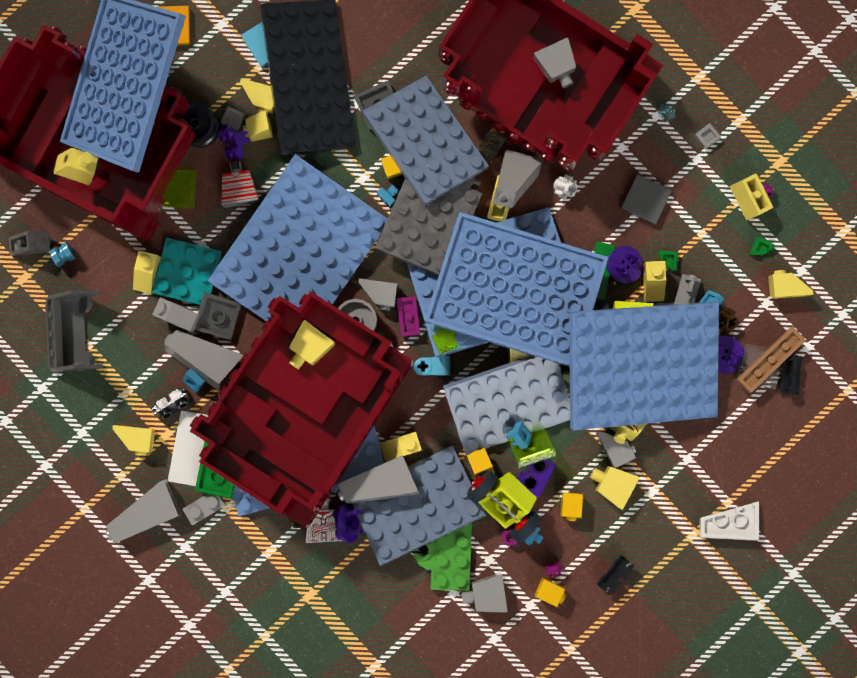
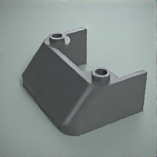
M69 290L49 295L46 298L48 368L51 372L103 368V364H95L94 355L90 351H86L84 313H88L92 308L93 301L91 296L100 295L99 291Z

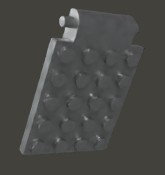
M473 177L424 206L405 178L375 246V250L439 276L458 214L462 212L473 216L482 193L471 189V186L479 188L482 181Z

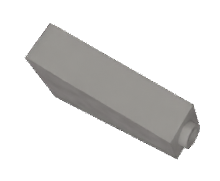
M506 150L493 204L512 208L538 177L543 159Z
M176 330L173 334L170 333L164 340L165 351L187 368H191L218 391L227 383L235 369L238 370L242 365L240 361L243 355L179 330Z
M403 455L339 483L340 489L337 490L341 501L345 500L347 504L419 494Z
M168 480L160 481L106 525L108 529L106 534L110 541L117 543L182 515Z

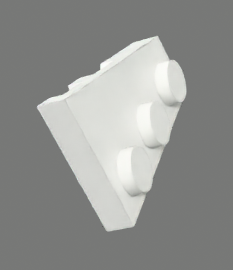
M759 501L700 518L699 538L758 541Z

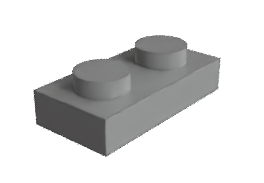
M207 494L183 508V511L191 525H194L223 508L226 504L221 496Z

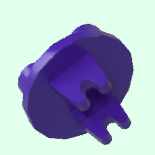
M226 123L218 131L219 139L224 142L226 147L225 154L229 160H241L243 157L242 146L250 142L251 139L244 138L248 134L247 131L236 132L230 124Z
M621 246L610 253L606 268L613 280L619 284H628L636 281L642 274L643 259L640 253L633 247Z
M719 336L718 373H731L738 369L743 362V347L733 337Z
M347 504L334 509L335 536L338 540L352 543L357 540L359 534L364 533V529L359 527L357 516L362 514L361 510H354Z

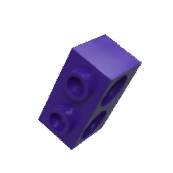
M534 452L533 456L529 454L524 464L527 467L524 473H519L517 480L526 487V479L529 477L534 478L535 486L527 489L539 498L556 463ZM537 460H541L544 463V468L541 471H536L534 468V463Z

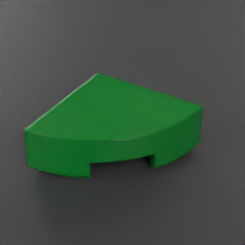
M756 237L749 255H765L774 248L775 244Z
M659 250V260L665 261L667 269L677 271L678 252Z

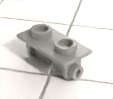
M682 274L674 304L695 303L701 279L695 275L688 276Z

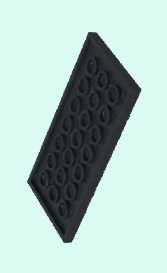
M336 0L261 4L260 11L280 155L355 149L356 143Z

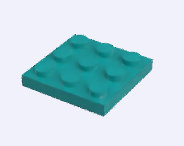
M166 238L152 293L200 305L203 293L212 294L214 285L208 282V280L220 264L223 252Z

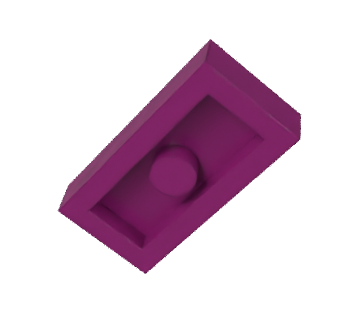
M416 296L397 298L401 337L420 335Z

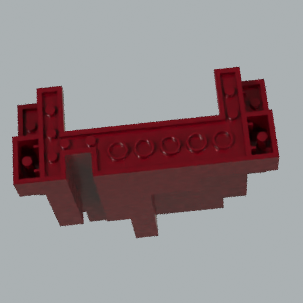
M469 0L439 45L440 61L449 66L442 80V87H444L443 90L451 96L454 94L458 96V102H460L459 105L468 111L471 109L479 119L483 121L488 120L493 123L492 126L496 130H504L507 141L511 144L521 146L524 143L526 149L531 152H538L541 154L540 157L546 162L550 163L552 161L555 163L558 160V164L561 167L572 170L585 151L588 152L587 155L590 158L602 161L658 75L663 64L647 55L653 46V43L636 34L630 44L563 0ZM565 38L569 40L576 64L575 72L569 74L573 84L567 88L562 87L559 79L550 83L533 59L535 52Z
M43 24L33 42L25 37L19 39L14 36L0 61V166L149 243L160 224L156 221V218L166 202L163 194L196 135L192 131V127L188 125L189 123L183 119L190 106L186 101V97L176 88L172 87L170 90L164 87L139 172L131 171L98 157L95 173L90 185L54 174L58 155L70 148H74L60 142L87 49L80 45L77 48L66 40L67 36L62 34V31L53 25L49 28Z
M311 291L308 295L304 294L299 301L300 307H297L280 295L271 300L268 305V313L272 319L267 320L263 325V333L260 337H256L251 344L253 348L249 354L245 353L240 361L242 365L238 370L235 369L229 378L231 381L228 386H224L218 395L220 396L219 400L208 409V417L200 414L190 424V427H192L190 432L210 444L208 447L205 446L199 454L201 458L199 462L280 515H286L304 528L310 527L329 497L333 486L342 477L413 366V360L393 348L392 342ZM306 320L334 341L335 345L313 366L305 361L298 370L289 363L296 354L289 347L302 322Z

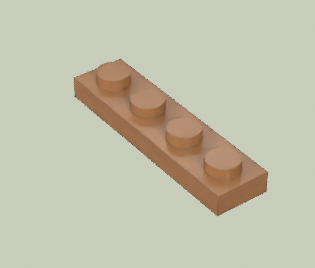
M793 326L790 327L736 380L748 393H752L806 340Z

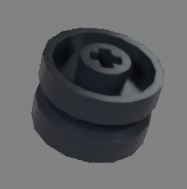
M189 102L190 106L183 119L189 123L188 125L192 127V131L196 134L190 146L194 148L209 147L219 137L218 131L221 130L220 120L208 106L201 102Z

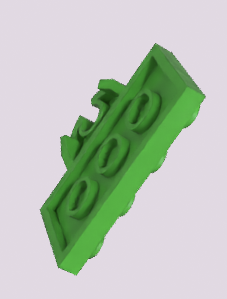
M472 523L426 544L428 552L425 555H419L417 552L413 553L415 560L420 566L431 570V590L469 591Z

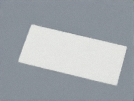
M182 410L180 412L168 476L169 482L196 486L200 466L199 460L201 459L199 454L203 449L204 440L190 432L192 428L190 424L196 416H200L199 413Z

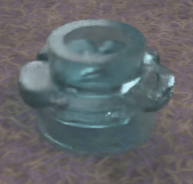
M663 104L658 114L664 121L669 122L671 119H675L674 113L676 111L671 105Z

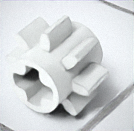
M565 174L564 178L560 176L554 182V193L565 200L567 196H574L577 192V181Z

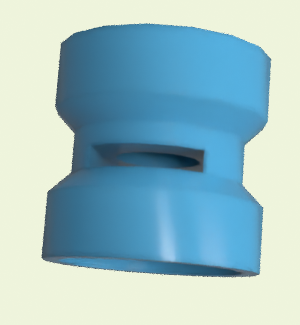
M68 242L61 244V247L58 249L53 248L49 251L57 267L63 266L65 261L76 259L75 253Z

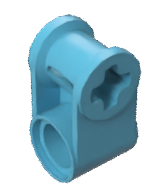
M450 356L419 358L414 363V371L418 375L450 376ZM421 361H424V365L428 366V368L424 369V372L417 368Z

